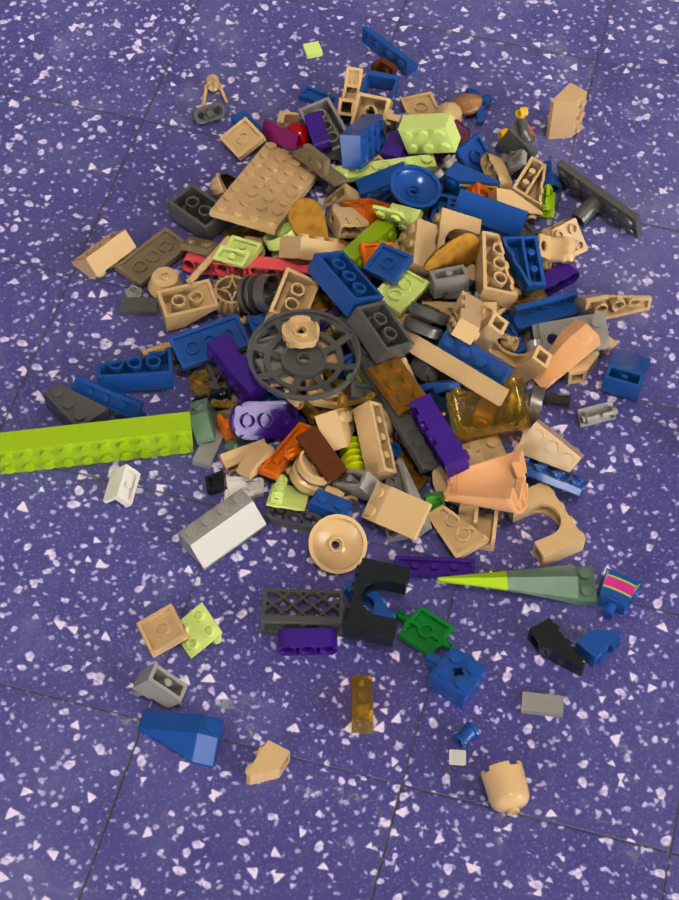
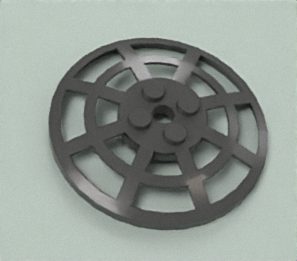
M295 309L276 314L256 328L247 346V364L252 376L260 386L276 396L295 401H314L335 395L352 382L357 375L361 363V346L354 331L338 317L319 310ZM297 315L308 316L314 323L316 321L318 324L320 321L326 322L345 334L335 341L334 338L320 331L319 338L330 344L325 348L316 343V346L313 348L291 349L286 346L282 353L273 351L275 346L283 341L282 322ZM273 326L277 328L280 335L275 337L267 348L256 344L258 339L269 328ZM350 340L355 351V363L344 364L341 346ZM335 350L338 356V363H328L327 354ZM253 351L264 355V365L267 372L256 373L253 365ZM270 357L281 360L282 368L272 370ZM305 358L308 359V361L302 362L299 359ZM325 369L335 370L333 375L326 381L320 376ZM353 370L349 378L334 389L329 386V384L337 379L341 371ZM288 374L294 378L292 385L282 381L278 376ZM272 378L276 383L290 390L288 393L279 391L269 386L263 380ZM313 379L317 383V385L300 386L302 380ZM318 389L325 391L324 393L314 395H296L298 391Z

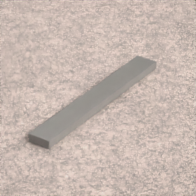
M247 349L242 350L241 354L247 356ZM253 351V365L257 367L255 359L258 357L255 351ZM231 390V404L215 410L217 415L221 414L224 419L229 418L232 409L240 403L234 390ZM217 428L216 440L199 445L192 460L193 465L211 469L224 440Z

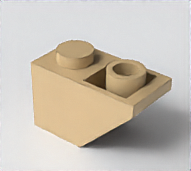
M592 351L564 374L567 385L582 383L587 380L597 365L599 351Z
M270 740L264 746L261 745L256 753L254 762H250L246 767V783L252 785L280 778L290 762V751Z

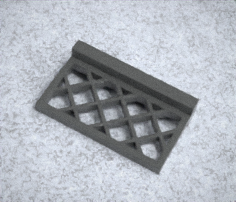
M263 588L261 634H278L282 629L332 628L337 631V636H342L343 628H341L343 619L344 591ZM267 595H276L278 599L271 602ZM296 596L299 599L292 603L287 598ZM317 597L319 600L311 603L308 598ZM338 597L339 601L332 604L328 599ZM284 602L288 607L281 610L277 605ZM302 602L308 606L303 611L297 607ZM322 603L329 607L323 612L317 608ZM271 609H273V610L276 611L278 614H276V615H270V614H266V613H267L268 611H270ZM293 609L298 615H287V613ZM313 610L318 616H308L307 614ZM334 611L339 617H329L327 615Z

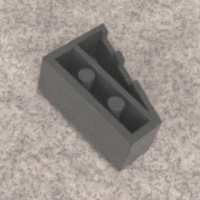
M61 384L44 393L46 407L63 425L110 420L109 408Z

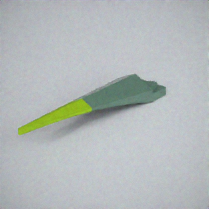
M574 565L437 578V582L512 591L574 605H597L598 602L593 566L575 567Z

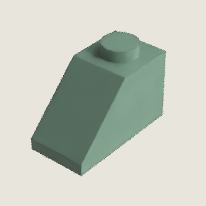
M208 398L190 403L191 425L197 444L200 445L216 440L217 412Z

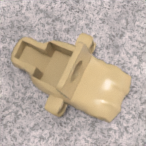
M544 228L542 233L538 234L543 269L546 271L551 269L552 263H573L576 257L575 248L577 245L575 238L554 236L553 230Z

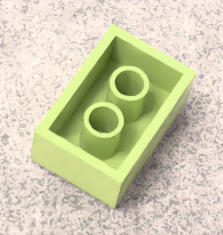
M451 113L403 115L398 127L408 155L455 153L461 139Z

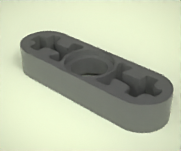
M272 506L266 510V520L269 524L305 532H311L314 526L310 524L312 521L317 523L322 519L319 514L308 511H293L292 509L274 508ZM297 516L299 521L291 522L289 517Z

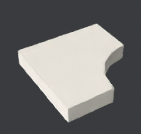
M226 476L228 489L225 490L224 500L239 489H242L252 500L257 497H264V477H253L249 481L242 476Z

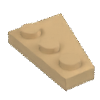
M443 504L428 513L431 524L454 558H464L491 542L488 536L480 533L474 526L466 523L460 516Z

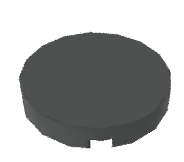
M451 291L449 295L447 292H444L443 300L457 301L462 291ZM465 291L480 300L479 292H474L473 295L471 292Z

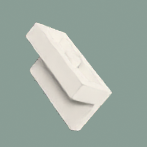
M128 464L112 470L103 502L107 504L116 500L125 507L131 506L141 473Z

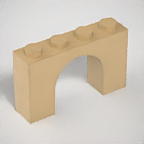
M442 207L433 217V223L437 225L434 251L445 244V238L456 237L464 232L473 233L478 237L482 220ZM474 264L465 266L470 275L469 287L475 281Z
M494 311L481 321L480 335L474 343L515 367L510 377L519 382L520 385H523V383H527L546 370L553 355L539 344L523 354L512 353L504 349L497 340L503 336L509 322Z
M540 482L528 487V500L523 513L514 514L506 512L512 523L534 514L546 515L556 522L558 530L554 534L534 542L532 553L541 567L582 551L586 541L584 533L581 530L579 531L574 518L568 515L563 502L558 500L553 487L547 483Z

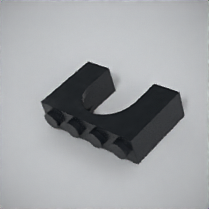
M362 558L361 565H357L355 571L357 581L352 582L350 593L353 594L352 599H348L346 605L348 615L343 616L341 628L344 629V637L393 647L398 619L369 612L364 607L362 600L369 593L379 590L405 595L410 577V567Z

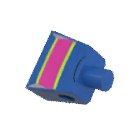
M607 568L597 602L599 606L603 607L601 611L602 616L610 619L614 613L624 615L639 596L642 583Z

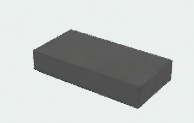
M121 297L120 315L157 316V298Z

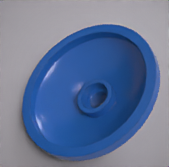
M417 165L402 166L394 171L390 179L391 193L404 206L419 210L427 209L434 206L441 196L442 189L438 178L424 167Z

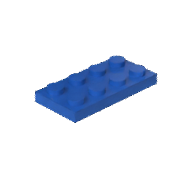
M237 313L168 337L182 372L212 362L206 355L207 342L224 333L231 337L240 351L247 349L249 337Z
M524 456L527 468L525 475L578 496L587 489L589 482L585 481L584 477L566 474L567 472L564 470L548 467V464L540 461L536 462Z

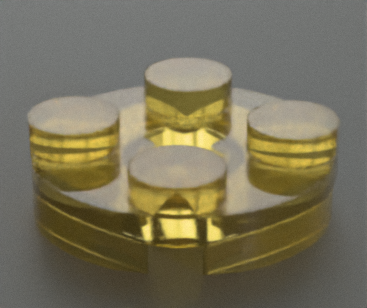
M207 367L200 371L198 369L195 370L189 377L190 394L194 397L207 394L209 398L211 397L209 395V392L212 391L210 385L206 386L203 384L211 381ZM213 367L212 370L218 373L217 369ZM220 379L218 382L219 387L226 385V380Z

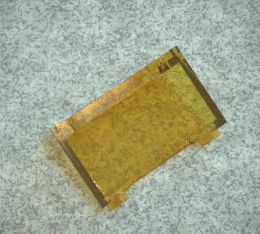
M518 376L509 377L507 382L502 384L510 391L501 407L473 390H462V387L450 389L451 392H447L446 397L454 435L460 441H467L530 429L532 421L522 378L518 379Z

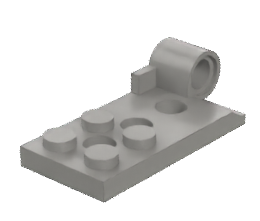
M605 312L532 325L534 339L525 342L526 352L538 344L549 351L552 344L548 343V337L551 335L558 337L561 330L576 318L587 323L599 335L601 345L594 351L611 349Z

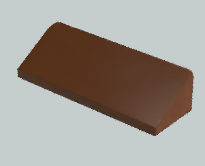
M313 426L296 436V440L327 483L344 476L347 471L346 466L317 426Z

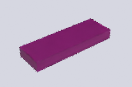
M264 119L261 133L265 138L295 151L299 134L269 119Z

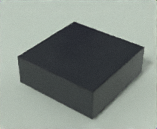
M223 470L205 476L209 495L228 489Z

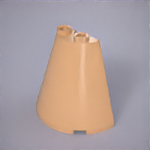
M522 450L470 464L469 469L448 478V486L444 491L446 502L461 503L514 514L523 513L526 508L528 483L525 481V473H527V468Z

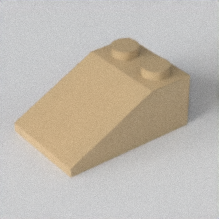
M209 279L196 281L192 285L183 284L156 291L158 308L167 332L185 328L219 308Z
M377 481L361 517L377 526L416 541L432 504Z

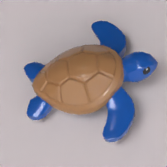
M466 88V93L457 96L452 101L445 100L443 103H456L461 107L463 115L470 116L476 113V123L482 124L487 115L482 106L489 105L493 101V97L489 94L481 97L477 90Z

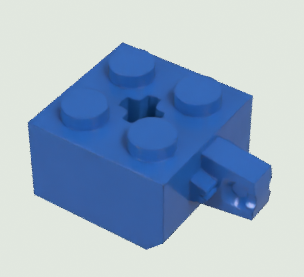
M454 646L450 648L445 656L441 655L440 657L429 652L425 657V664L431 667L432 671L429 675V687L461 709L464 708L486 678L487 667Z

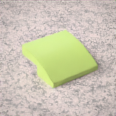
M232 235L226 245H220L213 256V260L244 269L258 257L264 247L262 243Z

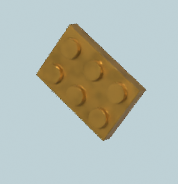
M399 357L371 367L367 371L368 376L398 416L411 412L409 402L426 395Z

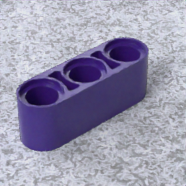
M320 110L304 115L313 147L321 153L332 150Z
M560 263L544 272L546 286L541 294L535 295L539 299L547 298L576 282L580 273L570 263Z
M332 628L282 629L278 632V653L284 656L332 655L338 651L337 631Z

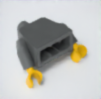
M520 107L519 110H516L515 116L519 120L517 119L509 129L504 128L500 130L498 134L499 142L496 144V147L509 155L510 151L523 149L527 152V157L530 159L531 156L535 157L538 152L531 147L536 139L529 131L527 119L524 118L528 115L527 107Z

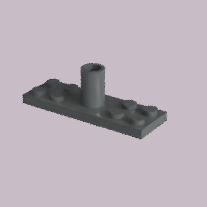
M562 159L557 163L561 185L564 188L568 187L575 196L585 200L572 213V217L577 219L579 225L585 226L601 211L615 225L622 226L629 235L633 234L638 238L642 234L641 217L639 214Z

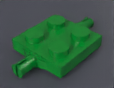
M420 606L410 616L401 610L396 613V618L404 622V627L398 632L397 638L423 655L427 656L429 652L436 654L441 648H445L448 651L452 646L457 648V646L447 641L454 631V626L423 606Z

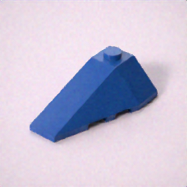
M144 710L138 725V731L158 743H163L171 751L181 754L192 764L213 768L225 732L224 719L202 714Z

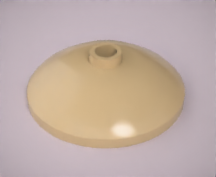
M342 514L326 516L313 526L309 534V554L314 563L328 573L343 574L350 572L357 565H360L362 558L366 555L367 537L365 531L355 519ZM333 541L338 543L336 549L332 547Z

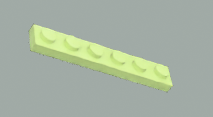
M433 154L371 161L363 169L342 168V165L333 166V168L347 178V182H354L359 178L404 161L405 165H417L429 171H436L437 164Z

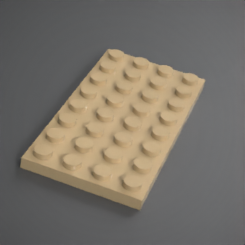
M266 142L210 209V216L276 235L288 219L290 206L296 200L304 198L320 176L292 155L294 150H289L274 142Z

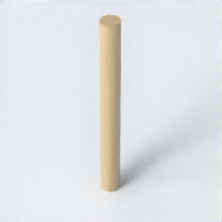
M226 236L186 279L188 284L192 285L214 261L213 256L220 245H226L230 236Z

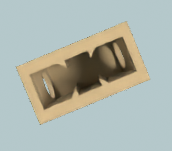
M334 204L330 208L331 212L327 224L336 239L356 238L369 227L370 223L353 207H340L339 204Z

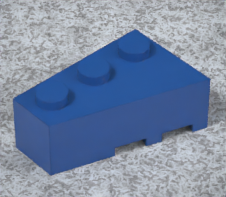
M404 161L355 180L361 198L368 197L379 201L390 194L391 176L395 170L405 166Z
M538 235L502 237L505 261L508 262L509 269L523 295L541 294L546 286Z

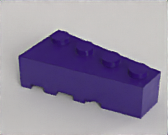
M227 333L207 342V357L210 361L213 360L215 362L218 373L224 375L227 379L228 387L231 390L234 389L240 403L245 401H262L266 398L267 390L260 386L252 376L247 364V356L239 354V347ZM254 366L256 373L259 374L258 369Z
M430 393L409 402L412 418L448 478L469 469L468 460H470V456L467 450L461 447L460 440L452 432L450 425L445 420Z

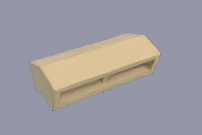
M265 439L219 454L218 457L226 475L236 472L246 454L259 441L265 442Z

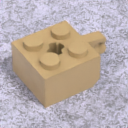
M358 92L350 125L361 115L372 114V111H374L375 114L383 115V120L385 121L384 135L386 136L387 127L391 126V123L400 124L402 117L394 114L391 99Z

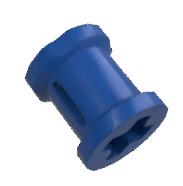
M466 722L464 728L458 734L455 733L452 736V740L460 749L466 750L468 744L474 738H478L480 733L475 725Z

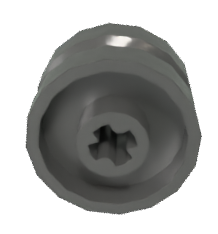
M412 301L408 310L410 313L418 316V318L406 316L402 326L440 341L444 331L434 324L447 325L450 316L433 306Z

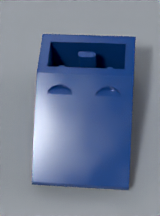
M615 349L606 370L601 391L637 402L651 358Z

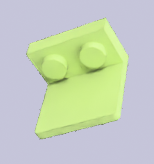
M392 203L390 208L374 204L372 206L376 216L381 218L382 221L395 224V227L402 231H405L410 223H413L417 218L421 219L424 214L419 209Z

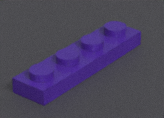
M395 555L394 564L410 567V577L438 578L475 574V559Z

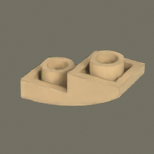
M259 441L243 458L236 473L250 481L259 473L262 463L275 453L274 447Z

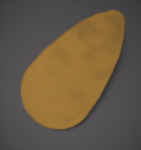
M310 198L296 200L288 211V221L295 235L298 236L299 233L309 234V238L320 236L324 237V241H328V230L321 206Z
M464 232L452 238L432 253L423 265L424 270L429 272L430 270L462 264L468 266L478 256L480 249L478 237L473 233Z

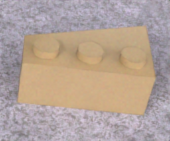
M462 290L449 313L450 318L446 327L450 334L469 345L473 341L475 342L480 335L481 300Z
M352 407L335 409L314 416L319 431L334 451L348 447L356 428Z
M540 419L533 424L513 450H522L524 456L569 473L584 457V454Z

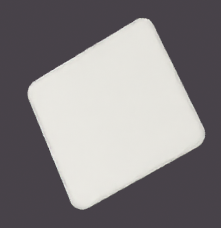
M450 749L449 764L465 766L466 750Z

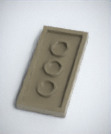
M165 227L117 263L115 271L137 287L142 288L149 283L156 269L171 266L187 253V251L180 250L179 243L185 240Z

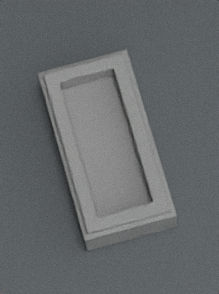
M522 691L520 713L563 717L564 696Z

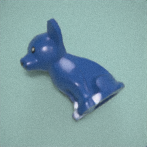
M549 156L548 161H543V163L547 164L543 187L546 184H550L553 192L557 194L561 191L562 185L558 175L552 171V158Z

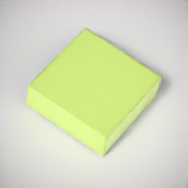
M319 41L303 44V50L307 59L323 56Z

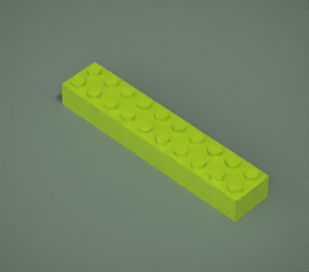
M189 411L0 432L1 474L32 472L43 469L51 470L61 467L69 468L78 465L110 463L122 460L129 461L139 458L147 459L157 456L165 457L194 452Z

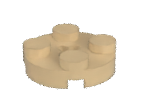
M297 315L289 318L286 324L284 322L282 325V338L288 348L303 349L316 346L320 336V327L316 321L314 323L308 316Z

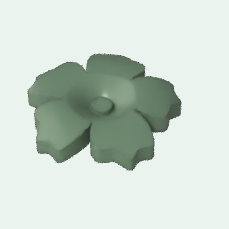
M234 437L225 441L226 445H224L226 451H230L246 445L247 442Z

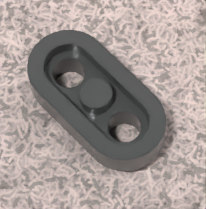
M215 102L196 108L192 113V118L197 124H205L221 119L225 115L226 110L222 103ZM214 108L218 109L217 114L213 112ZM199 113L203 115L202 119L198 118Z

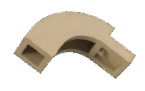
M347 66L343 93L338 103L337 112L339 115L352 117L357 93L362 88L363 68Z

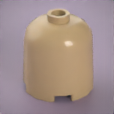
M508 760L490 765V771L488 772L482 770L480 775L491 807L497 812L507 813L508 816L520 813V809L528 803L530 797L522 762L517 760L516 764L510 765Z

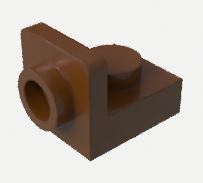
M383 56L371 65L372 71L397 75V65Z

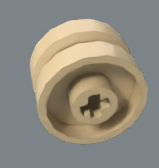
M302 450L290 468V480L299 491L313 496L318 488L325 490L327 485H331V482L327 483L306 452Z

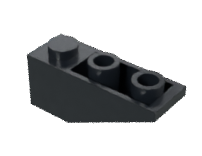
M548 618L529 629L527 639L539 655L577 676L583 675L584 659L581 655H577L572 643L565 639L556 623H553Z

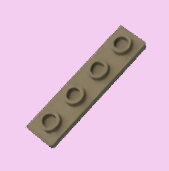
M310 143L304 144L303 148L292 151V155L333 187L347 182V178L330 166V159Z

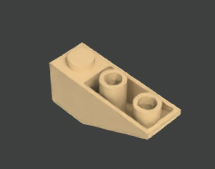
M495 188L488 193V198L528 211L526 221H535L543 215L542 211L513 190Z

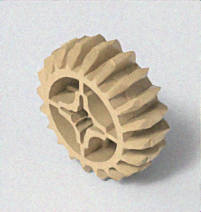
M225 273L224 277L218 276L217 280H213L211 285L219 304V308L216 309L218 314L223 313L226 316L237 313L239 317L241 313L246 314L239 306L237 300V287L242 278L240 273L237 276L233 273L228 276Z

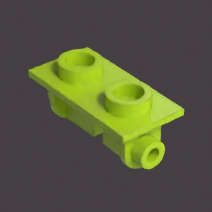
M546 184L543 187L542 206L540 208L543 215L540 217L553 219L556 192H553L550 184Z

